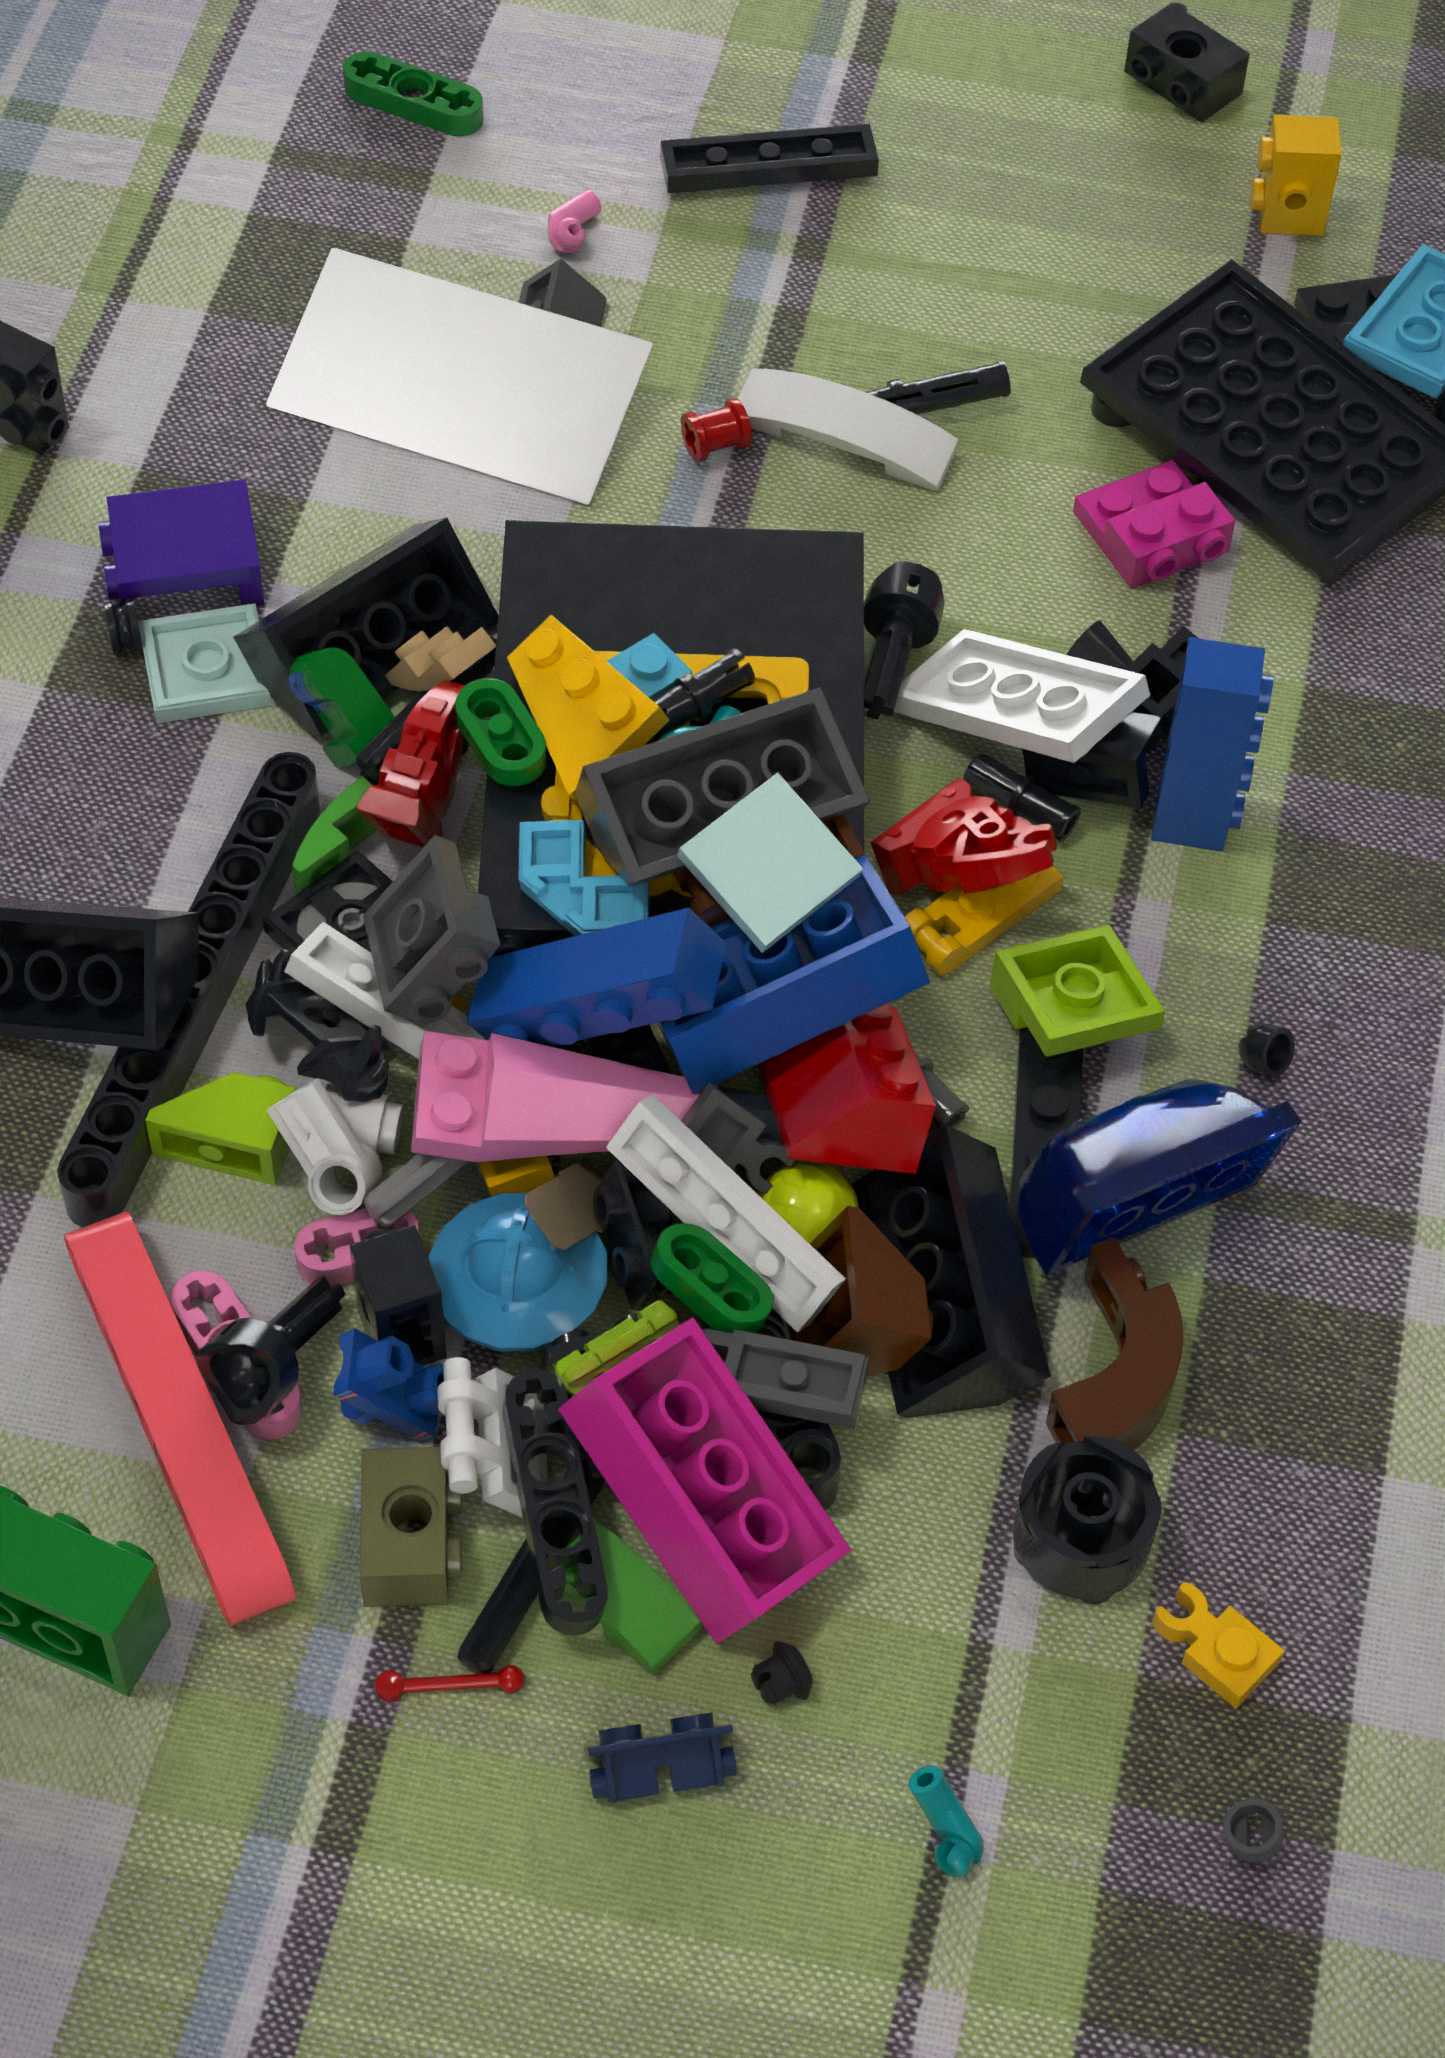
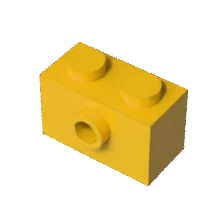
M1273 114L1269 137H1260L1257 166L1258 170H1262L1261 178H1252L1250 186L1249 207L1250 211H1258L1260 233L1324 236L1342 156L1338 117Z

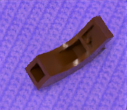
M1113 1237L1091 1245L1084 1281L1114 1334L1119 1355L1111 1365L1100 1373L1052 1391L1046 1425L1055 1442L1062 1440L1061 1445L1083 1442L1084 1436H1102L1116 1440L1132 1450L1137 1449L1152 1434L1161 1421L1168 1406L1181 1361L1183 1324L1179 1305L1170 1283L1168 1282L1147 1290L1145 1276L1139 1263L1132 1257L1127 1259L1118 1241Z

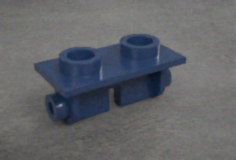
M710 1712L670 1719L672 1733L643 1738L641 1724L599 1730L600 1745L584 1747L585 1755L600 1754L602 1768L589 1770L593 1799L607 1797L608 1803L612 1804L620 1800L659 1794L655 1766L669 1764L673 1792L711 1785H724V1777L737 1776V1766L733 1747L720 1748L718 1734L733 1732L732 1724L714 1726L713 1713Z

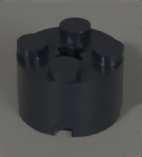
M1084 1436L1083 1442L1061 1445V1440L1048 1445L1029 1464L1023 1477L1013 1523V1549L1018 1563L1025 1567L1029 1574L1046 1588L1067 1597L1081 1599L1089 1604H1100L1108 1601L1113 1594L1129 1586L1143 1571L1151 1552L1162 1508L1161 1498L1158 1496L1153 1482L1154 1475L1147 1462L1128 1446L1110 1438Z

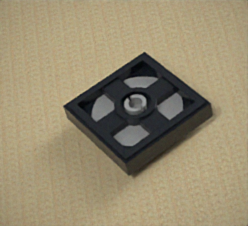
M357 850L264 917V932L283 949H289L293 953L322 922H325L371 952L363 915L393 881Z

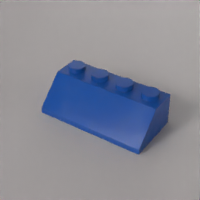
M865 854L855 859L863 868V871L856 880L763 953L731 917L710 926L727 943L712 1010L683 1016L673 1021L657 1022L692 1094L704 1090L709 1082L713 1085L721 1083L733 1075L774 1056L781 1055L801 1043L831 1029L838 1028L850 1020L891 1001L900 999L906 994L930 983L910 925Z

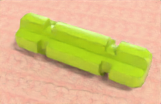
M663 1301L651 1303L637 1312V1321L634 1322L632 1317H629L586 1343L583 1347L586 1351L585 1353L580 1354L578 1350H575L558 1360L554 1366L557 1378L563 1383L565 1390L573 1397L601 1374L680 1326L674 1310Z

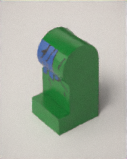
M326 648L305 653L298 657L291 665L289 685L293 694L301 702L312 705L313 710L334 738L322 749L336 768L356 764L357 754L395 716L356 661L344 650Z

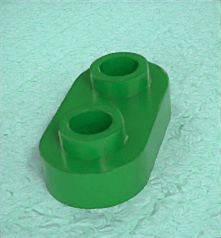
M494 678L478 679L465 685L459 691L455 700L457 723L460 731L488 775L496 782L507 786H522L539 778L547 766L545 738L515 690L508 683ZM491 717L489 720H482V718Z
M680 1223L669 1226L660 1234L652 1252L650 1264L656 1278L714 1330L733 1333V1330L736 1329L758 1333L763 1328L773 1307V1294L768 1284L756 1272L702 1227Z

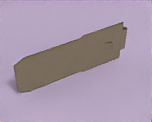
M587 1157L560 1171L558 1177L525 1194L524 1206L551 1245L563 1251L596 1231L601 1233L607 1229V1227H601L598 1224L593 1210L594 1191L604 1176L599 1169H594Z

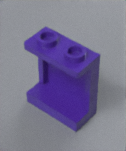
M246 479L106 497L109 521L98 522L103 557L114 556L115 564L104 565L109 600L120 599L122 606L126 598L133 597L134 600L137 597L238 584L241 605L254 603L256 606L265 605Z

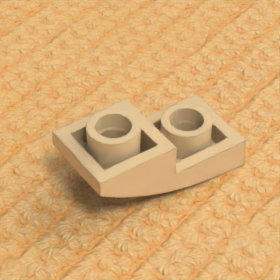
M448 626L430 639L424 631H421L394 652L401 661L385 677L393 686L414 691L431 690L444 680L451 681L493 650L496 644L483 627L465 640H463L458 632L453 634Z

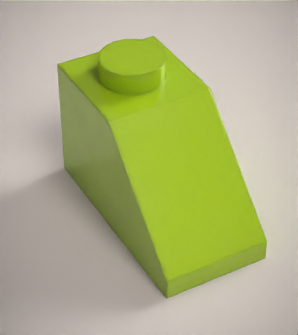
M233 1072L149 1110L145 1119L152 1155L276 1186L290 1147L267 1113V1110L297 1089L294 1086L286 1085L283 1081L272 1076L260 1075L253 1077Z

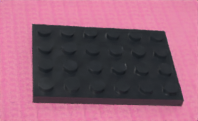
M1232 259L1083 367L1080 383L1202 482H1206L1212 490L1330 585L1445 494V424Z

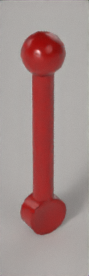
M514 1665L503 1667L499 1673L402 1678L396 1671L388 1670L378 1675L375 1687L378 1697L385 1702H395L404 1693L500 1687L504 1692L513 1694L524 1686L525 1675L519 1667Z

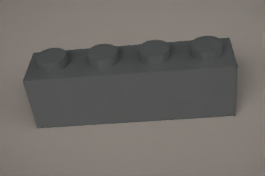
M821 687L585 765L575 790L576 798L599 852L630 887L687 868L677 857L679 848L777 772L821 821L865 807L870 802Z

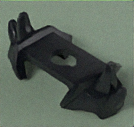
M281 949L274 958L273 964L269 959L263 960L257 971L255 989L245 1004L248 1022L253 1035L264 1036L266 1017L280 1015L314 1044V1049L297 1066L298 1075L322 1079L338 1086L345 1101L368 1102L381 1098L388 1083L389 1062L397 1057L395 1052L389 1047L385 1037L382 1036L381 1027L372 1025L366 1031L342 1009L285 973L284 970L292 954L289 949Z

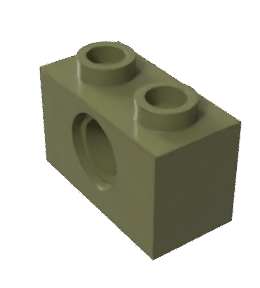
M440 1447L362 1449L360 1583L364 1607L448 1605V1579L462 1578L461 1536H448V1515L462 1514V1494L454 1493L449 1488L448 1470L442 1467ZM408 1520H420L428 1524L424 1529L414 1533H406L397 1529L401 1523Z

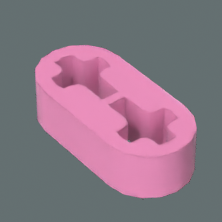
M366 1208L345 1215H336L307 1224L295 1239L294 1248L297 1270L302 1279L309 1284L317 1278L324 1276L330 1286L354 1282L350 1244L363 1241L365 1237L378 1230H398L414 1224L419 1234L418 1221L413 1212L409 1211L392 1226L383 1227L369 1216ZM328 1245L330 1251L334 1253V1260L322 1262L321 1257L316 1254V1248Z

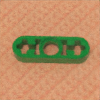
M369 51L355 53L349 56L343 64L344 90L346 95L353 101L451 136L471 135L477 132L483 125V98L481 93L470 85ZM407 90H421L426 93L417 98H407L400 95Z

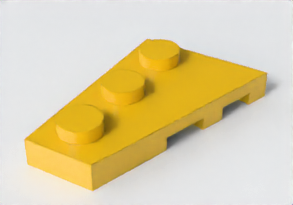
M552 615L507 657L535 722L544 735L546 746L565 789L578 808H580V805L576 798L575 790L583 766L644 746L669 721L668 717L654 701Z

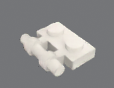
M461 1357L450 1358L443 1363L444 1382L437 1389L439 1411L446 1415L447 1437L440 1443L442 1467L448 1470L449 1488L452 1492L458 1494L473 1492L477 1489V1474H479L483 1501L522 1517L503 1421L505 1392L514 1376L494 1368L477 1377L475 1382L471 1379V1363L468 1359ZM526 1394L523 1406H528L532 1410L535 1423L534 1436L544 1432V1407L537 1399V1394ZM474 1419L478 1422L479 1437L474 1433ZM543 1453L532 1458L528 1463V1468L536 1480L549 1483L547 1454Z

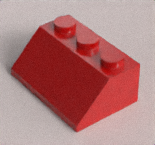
M884 1004L848 1021L838 1028L831 1029L801 1043L781 1055L774 1056L757 1064L788 1159L916 1174L936 1105L896 1008Z

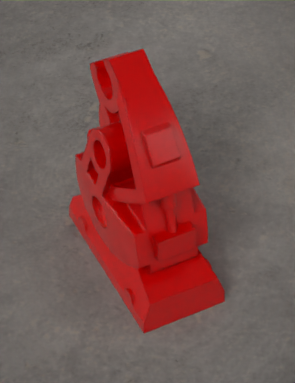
M444 680L419 700L404 722L398 749L389 748L380 770L379 784L370 786L360 799L357 810L384 837L421 848L434 835L443 838L441 819L446 814L457 787V774L463 745V734L457 723L455 700L464 685Z
M960 778L951 782L870 842L888 892L894 895L906 893L922 882L927 884L928 889L941 892H951L961 886L964 894L1001 887L1052 867L1054 859L1051 851H1056L1058 846L1051 824L1032 826L1028 820L1014 816L1011 809L997 805L996 799L974 796L971 785Z

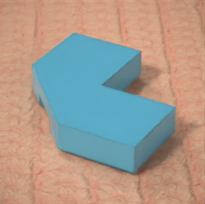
M584 820L520 822L519 883L521 890L574 936L649 918V881L630 887L620 875L585 876L586 829Z

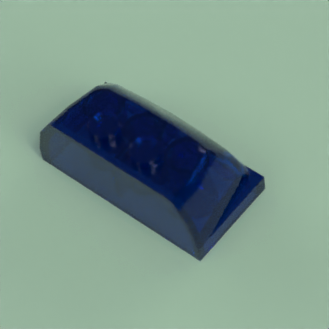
M1196 1078L1183 1080L1146 1095L1134 1097L1119 1106L1091 1118L1087 1117L1078 1120L1053 1136L1020 1178L1019 1215L1032 1253L1047 1276L1088 1258L1091 1245L1113 1237L1121 1244L1249 1189L1259 1182L1302 1121L1288 1100L1269 1108L1234 1087Z

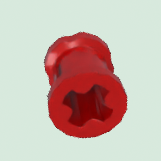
M737 398L726 400L723 408L701 415L688 412L682 414L680 418L684 444L689 455L696 463L706 461L708 454L734 445L739 449H744L752 444V429L749 417L743 404Z

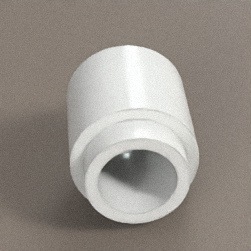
M327 1084L325 1090L358 1142L371 1147L378 1156L379 1153L395 1155L402 1129L404 1104L390 1102V1096L387 1094H382L381 1098L368 1102L345 1101L338 1086Z

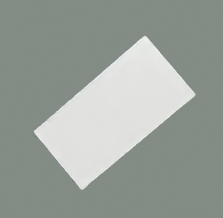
M332 248L271 390L266 406L589 505L653 343Z

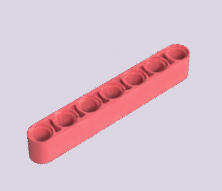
M128 1211L64 1234L65 1244L78 1279L228 1626H234L295 1601L296 1593L287 1566L131 1215Z

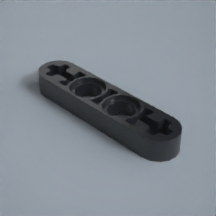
M530 1369L519 1373L510 1381L503 1402V1421L541 1612L545 1621L555 1631L564 1635L579 1636L590 1632L599 1624L607 1603L608 1587L577 1438L558 1410L568 1401L567 1392L563 1383L554 1374L544 1370ZM529 1393L537 1394L539 1402L547 1404L543 1418L544 1432L534 1436L535 1423L532 1410L528 1406H523L525 1395ZM543 1453L553 1454L565 1463L567 1475L561 1481L543 1483L531 1475L528 1468L529 1461ZM553 1518L568 1519L578 1527L580 1540L574 1546L566 1549L553 1547L544 1540L541 1533L542 1525ZM576 1566L574 1581L578 1595L583 1597L591 1596L586 1599L582 1612H573L569 1602H557L562 1599L566 1585L564 1569Z

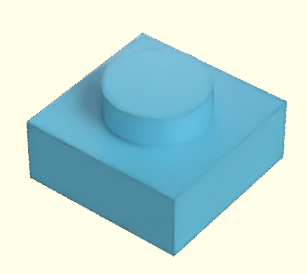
M655 633L607 660L612 667L651 700L672 689L675 679L686 672L692 674V670Z

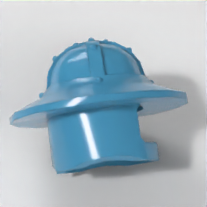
M500 1193L468 1205L442 1228L429 1254V1262L441 1290L443 1320L467 1341L499 1352L537 1351L550 1346L557 1337L578 1330L594 1316L607 1288V1251L597 1231L565 1251L554 1248L524 1206L525 1194L527 1193Z

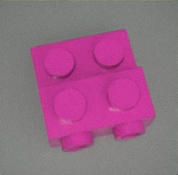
M1173 460L1075 496L1073 513L1130 589L1151 581H1162L1177 571L1200 562H1211L1222 554L1229 552L1236 521L1206 482L1193 486Z

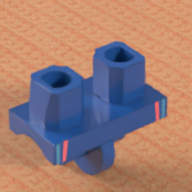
M356 1328L340 1334L339 1346L343 1351V1365L335 1381L333 1395L341 1399V1411L344 1417L360 1425L368 1424L378 1419L420 1443L435 1438L437 1417L441 1413L438 1408L437 1389L444 1382L443 1364L438 1363L425 1368L414 1362V1356L410 1351L409 1345L392 1335L377 1341Z

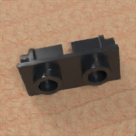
M615 1160L594 1191L593 1210L598 1224L601 1227H607L606 1232L613 1251L612 1271L614 1278L620 1287H624L631 1310H636L651 1289H658L661 1297L674 1296L656 1278L650 1264L651 1255L660 1234L651 1235L649 1228L666 1226L670 1218L665 1204L630 1170L624 1172L621 1162Z

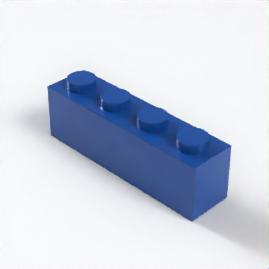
M1189 637L1157 791L1151 841L1223 852L1228 828L1240 829L1246 794L1237 792V790L1249 792L1255 755L1246 754V752L1258 753L1264 716L1255 714L1256 712L1268 713L1273 689L1274 676L1262 674L1265 648Z
M685 908L491 957L487 961V972L478 979L467 1024L488 1041L491 1033L553 1047L573 1044L579 1040L605 1034L621 1033L631 1028L662 1021H673L683 1016L709 1011L713 1008L727 943L690 908Z

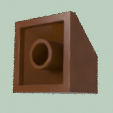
M847 1206L810 1243L846 1280L810 1325L799 1332L789 1325L790 1339L792 1341L864 1354L866 1357H869L867 1376L898 1370L932 1339L933 1314L928 1307L925 1279L860 1208Z

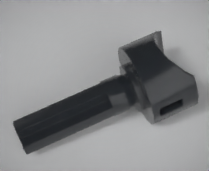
M899 561L892 564L875 578L866 594L864 601V626L866 631L876 639L864 683V708L868 709L866 716L878 720L880 713L891 717L894 713L910 650L921 648L931 643L938 635L945 604L942 584L938 575L933 570L921 564L907 561ZM908 584L911 587L918 586L916 594L906 590Z
M325 1276L319 1277L268 1323L251 1317L235 1319L197 1351L194 1358L232 1423L238 1425L255 1424L270 1413L293 1391L299 1379V1363L295 1353L343 1309L339 1301L346 1294L340 1284L330 1286Z

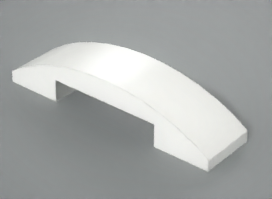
M751 369L738 397L747 412L751 428L779 438H782L787 430L883 463L886 475L938 492L959 445L958 438L902 407L852 387L805 374L773 369Z

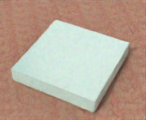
M255 603L138 621L156 724L275 705V701L270 697L268 689L260 682H257L233 636L259 621Z
M778 772L681 846L677 857L762 953L856 880L863 871L861 865Z

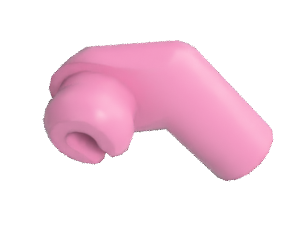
M587 189L550 212L548 216V238L550 244L557 251L570 254L581 248L586 236L585 229H582V224L601 212L600 201L594 192Z

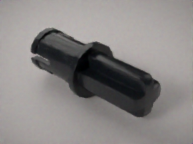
M986 754L974 757L965 771L963 780L969 783L972 789L986 797L996 799L998 804L1011 809L1014 816H1020L1033 825L1051 824L1055 838L1059 842H1063L1071 834L1081 814L1080 807L1068 803L1039 786L1036 776L1029 774L1023 777Z

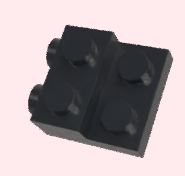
M0 320V435L13 445H22L43 455L51 446L56 445L62 440L66 430L69 428L55 346Z

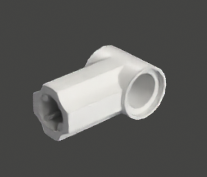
M318 1078L295 1090L267 1110V1113L308 1175L309 1194L320 1210L331 1215L351 1213L363 1203L365 1196L379 1185L382 1178V1164L378 1155L371 1147L358 1142ZM334 1166H343L355 1175L357 1190H348L336 1181Z

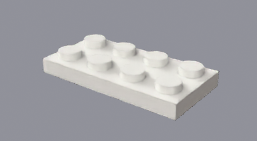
M963 629L902 681L894 713L1075 763L1087 754L1116 725L1125 720L1135 708L1150 696L1146 676L1143 674Z

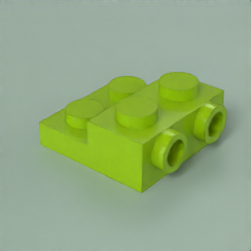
M1110 924L1083 931H1074L1066 935L1028 944H1018L995 952L989 987L1015 1030L1028 1027L1046 1057L1159 1030L1162 1027L1165 1015L1164 1008Z

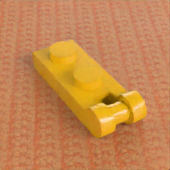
M1052 866L1016 882L986 891L964 894L961 886L951 892H946L923 910L921 908L912 910L905 916V919L911 927L917 947L927 955L926 963L936 973L943 976L953 971L1062 890L1064 876ZM944 929L950 935L943 937L939 931Z

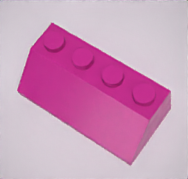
M693 1317L592 1380L558 1408L716 1645L757 1619L852 1551Z

